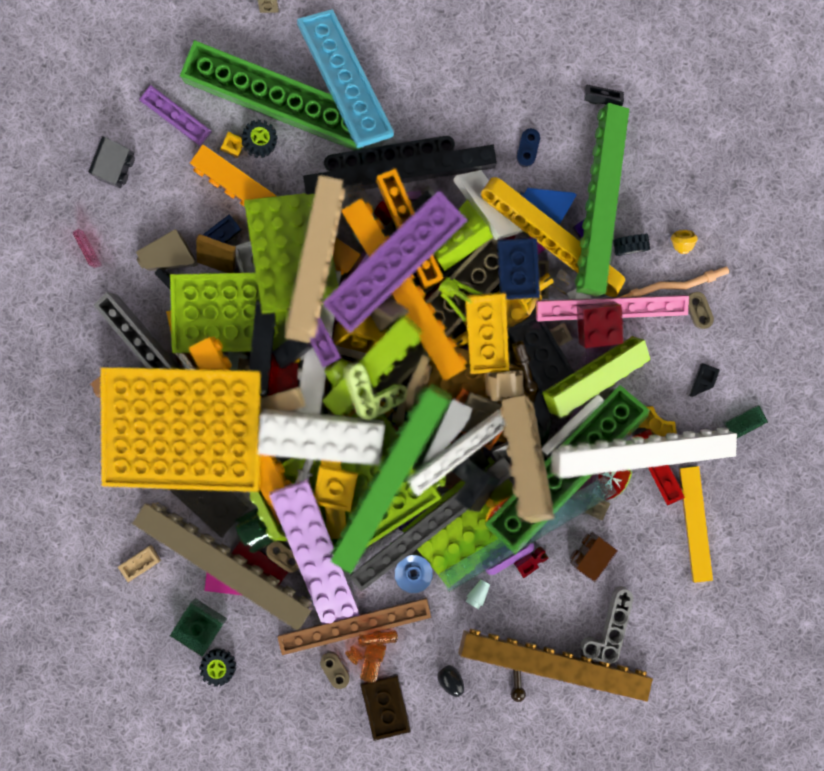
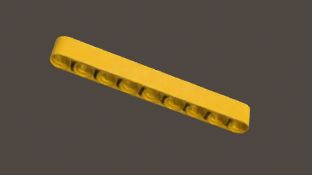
M497 177L490 178L481 191L482 199L529 236L537 238L538 243L578 273L579 266L577 263L582 250L580 241L504 181ZM609 265L607 288L604 294L608 297H617L625 283V277Z

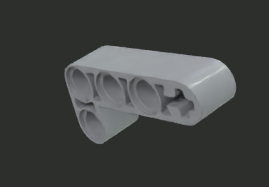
M619 586L614 589L601 640L586 637L581 641V651L587 658L611 664L618 660L633 603V595L627 588ZM620 595H627L626 598H622V600L619 598ZM617 611H622V616L619 619H614V614ZM612 630H617L615 637H609V633ZM594 644V649L586 651V646ZM607 649H613L610 656L604 655Z

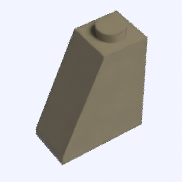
M177 229L136 251L138 264L142 269L145 268L149 271L195 267L199 265Z

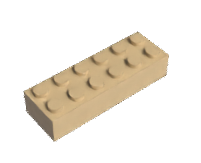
M525 395L501 400L503 407H500V413L502 418H505L506 426H503L505 437L509 441L507 453L511 457L513 464L510 465L512 477H515L516 482L513 488L515 496L519 499V504L517 505L518 515L530 523L555 519L534 403Z

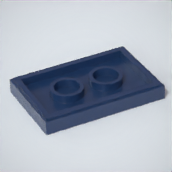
M537 238L497 240L499 293L505 292L506 300L540 298Z

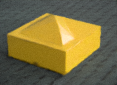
M228 131L220 150L238 158L243 148L242 137Z

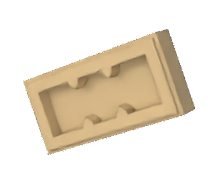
M150 545L119 565L118 568L126 581L130 582L162 560L153 546Z

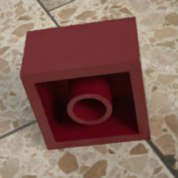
M613 301L577 306L578 339L581 346L592 348L623 344L621 304Z

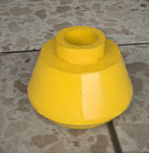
M679 230L671 236L673 247L680 254H687L693 250L698 240L697 235L690 230Z

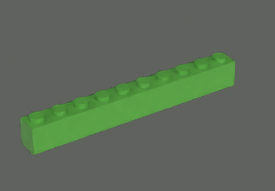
M611 103L600 109L597 115L599 123L595 131L596 145L592 152L594 156L593 164L590 168V174L592 175L587 189L589 198L585 205L587 212L582 226L584 235L580 242L582 250L577 263L579 272L575 279V285H577L576 292L595 297L606 293L629 117V108Z

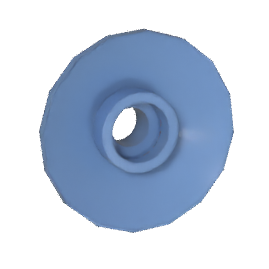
M408 555L395 568L397 585L408 593L424 591L430 585L433 578L430 563L419 555ZM416 570L417 575L411 576L410 571Z

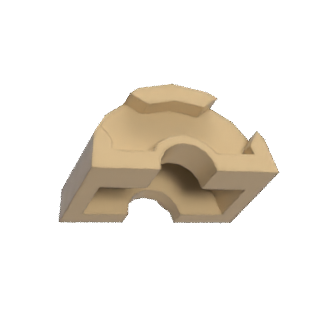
M510 370L507 372L485 373L486 395L491 397V401H500L502 397L514 398L522 396L524 394L523 371Z

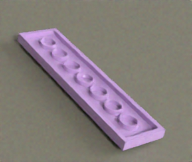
M308 479L271 491L270 498L322 625L360 615L343 569L330 562L333 557L330 553L334 545Z

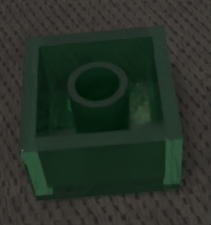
M195 598L178 621L170 637L203 657L227 621V618Z

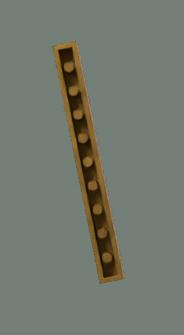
M476 629L463 630L458 651L461 657L648 702L653 678L649 677L646 671L636 669L635 672L630 671L629 667L617 664V667L610 666L611 663L593 662L592 659L582 655L580 658L573 657V653L562 651V654L556 653L555 649L550 647L539 649L536 644L526 642L525 645L519 644L518 640L513 638L502 640L499 639V635L488 633V636L482 635L481 631Z

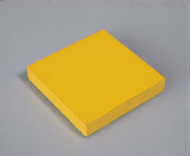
M320 465L314 492L317 504L351 512L359 473Z

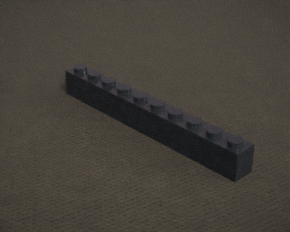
M494 144L304 175L303 180L306 195L316 193L319 175L342 180V188L345 189V193L378 188L376 183L377 176L396 169L403 184L493 169L496 167L497 161Z

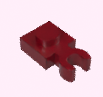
M540 546L532 555L528 554L515 562L514 565L520 575L525 578L539 568L537 564L545 562L549 557Z

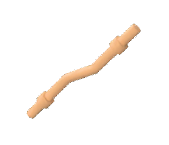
M725 266L715 271L709 270L704 272L702 276L686 282H657L641 289L630 290L628 294L620 297H641L660 289L686 290L704 282L710 283L715 281L717 277L728 274L729 269Z

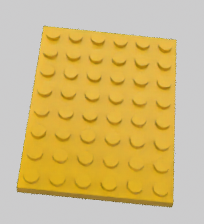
M102 367V486L260 491V454H258L260 438L261 371Z

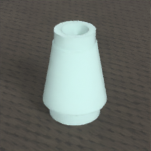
M480 579L466 596L468 598L465 602L479 610L480 606L484 604L490 584Z

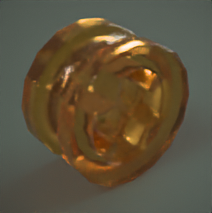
M352 645L350 647L351 650L345 651V654L353 664L357 665L358 660H363L364 657Z

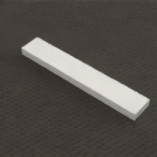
M500 410L494 412L407 477L413 492L418 496L501 433L503 426H506Z

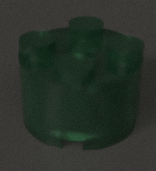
M254 508L235 519V522H238V525L235 526L238 536L245 546L249 544L251 547L249 551L251 553H256L275 542L267 535V527L258 516V508Z

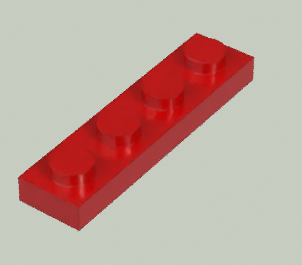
M649 428L632 437H642L646 439L649 438L650 435L654 434L651 428ZM669 464L648 467L667 506L685 498Z

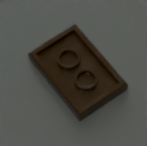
M398 674L360 683L373 741L411 732Z

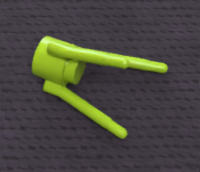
M447 277L438 289L442 292L441 297L451 305L463 321H466V317L449 296L453 298L456 294L463 300L471 303V299L458 291L459 287L475 295L483 293Z

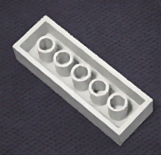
M263 409L258 454L380 465L384 421Z

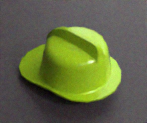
M340 359L324 369L327 379L333 385L331 390L343 380L347 366L352 363L345 359Z

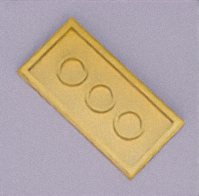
M505 292L466 295L472 300L471 303L465 301L470 374L509 371Z

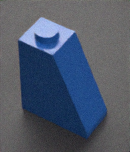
M527 188L525 193L520 192L521 196L558 225H560L577 196L573 192Z

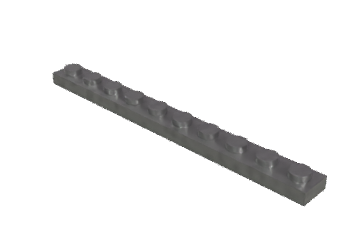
M501 457L487 468V470L501 480L498 486L512 476L510 464L504 457ZM460 490L349 575L361 592L468 510L455 499Z

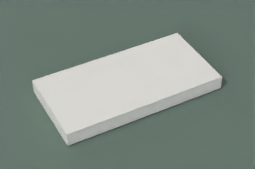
M482 170L455 176L453 181L486 222L495 240L517 235L523 231L482 199L481 191L489 181Z
M599 394L542 447V451L547 458L552 455V449L559 448L604 402V399Z

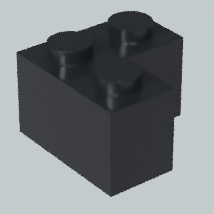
M470 457L466 458L452 470L455 475L466 482L455 499L469 511L480 513L501 480Z

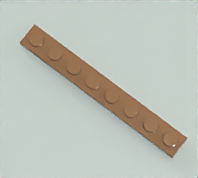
M427 598L363 613L330 624H320L300 629L299 631L280 634L277 638L281 654L286 655L431 618Z

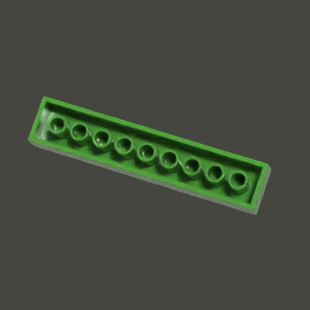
M193 41L180 74L185 84L351 150L363 149V147H356L331 94L198 41Z
M432 383L429 388L424 386L417 399L420 401L419 405L414 404L407 416L410 421L407 422L405 420L397 434L400 436V439L395 438L388 450V453L391 455H385L378 468L381 472L376 471L368 485L371 490L366 489L359 501L360 505H357L330 553L333 555L331 563L352 573L452 396L450 393Z
M619 385L562 445L574 447L578 446V443H589L592 445L596 444V441H607L610 443L614 442V439L626 440L649 416L650 410ZM551 455L544 463L553 513L555 514L593 474L560 478L552 473ZM515 493L485 523L487 529L514 555L548 521L530 523L519 517L517 512L519 499L515 496Z

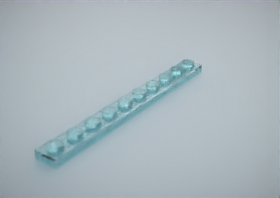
M605 475L573 494L554 514L555 519L548 520L521 549L616 494V490ZM497 539L439 575L448 591L451 592L510 557L513 553Z

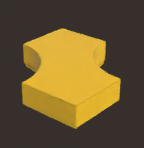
M647 406L650 410L649 416L638 428H651L654 435L661 437L666 436L667 433L677 434L675 421L663 420L656 414L653 406Z

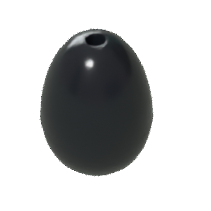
M447 665L437 673L440 686L449 695L459 697L464 693L462 676L454 666Z

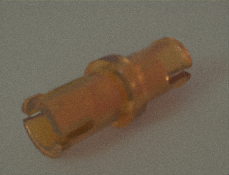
M395 630L387 632L375 631L372 634H360L358 643L360 647L372 645L380 647L383 644L396 643L398 635Z

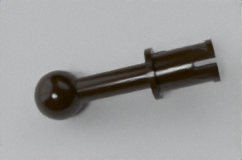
M517 341L512 344L516 356L515 363L521 365L525 378L524 390L528 394H534L539 388L529 368L528 362H530L531 358L527 355L523 341Z
M513 670L514 688L511 690L510 695L515 702H522L526 697V692L521 684V671Z

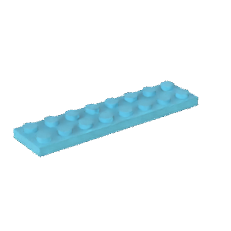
M333 9L297 19V25L356 147L360 148L392 138L394 131Z

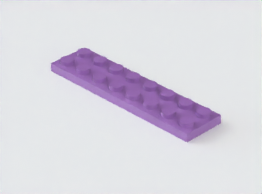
M438 191L322 304L351 333L467 222V219Z

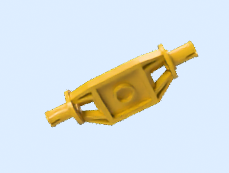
M548 273L539 278L540 292L554 283L552 278L544 282L550 277ZM541 293L540 298L506 300L507 329L530 316L536 306V301L542 300ZM467 321L464 322L466 331L453 339L455 344L462 340L457 345L458 348L468 344Z

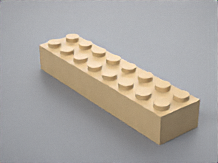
M319 175L287 323L286 338L310 343V338H315L318 320L315 318L319 319L321 300H323L345 189L342 188V180Z

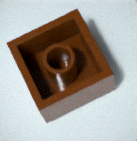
M591 532L590 535L586 534L582 539L581 543L583 545L579 550L576 549L572 553L570 563L582 574L596 582L618 550Z

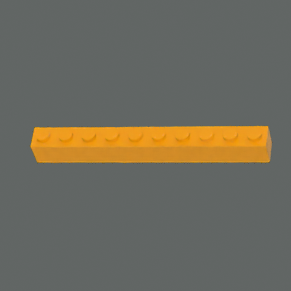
M205 145L200 147L190 162L196 174L201 177L205 175L210 178L208 182L216 188L219 186L225 189L224 193L232 199L234 197L240 199V204L245 207L244 200L276 197L274 193ZM335 237L332 252L335 270L341 271L343 276L344 273L348 274L361 254Z
M361 198L341 210L369 258L390 238L389 235L385 237L381 231L384 227L380 220L373 218L372 213L374 211L369 202L364 203ZM411 274L392 293V296L396 302L407 308L409 312L406 315L423 331L419 336L421 338L420 342L444 381H447L465 370L464 364H466V361L461 353L457 355L454 347L456 345L451 336L446 337L444 334L445 326L440 319L436 321L433 316L435 313L434 308L430 302L425 303L422 298L425 294L420 286L416 287L412 280L415 278Z
M215 336L189 347L199 370H231V361L227 356H224L222 352L223 346ZM260 454V490L279 525L281 522L270 498V492L292 485V482L286 479L284 466L281 462L278 463L275 455Z

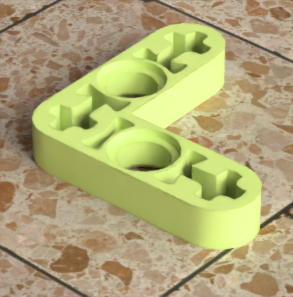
M356 364L347 366L345 378L356 412L360 418L366 420L373 419L406 401L407 388L405 386L394 384L373 395L364 367ZM360 387H363L365 391L362 397H359L357 394ZM385 397L386 404L381 407L379 404L380 399Z

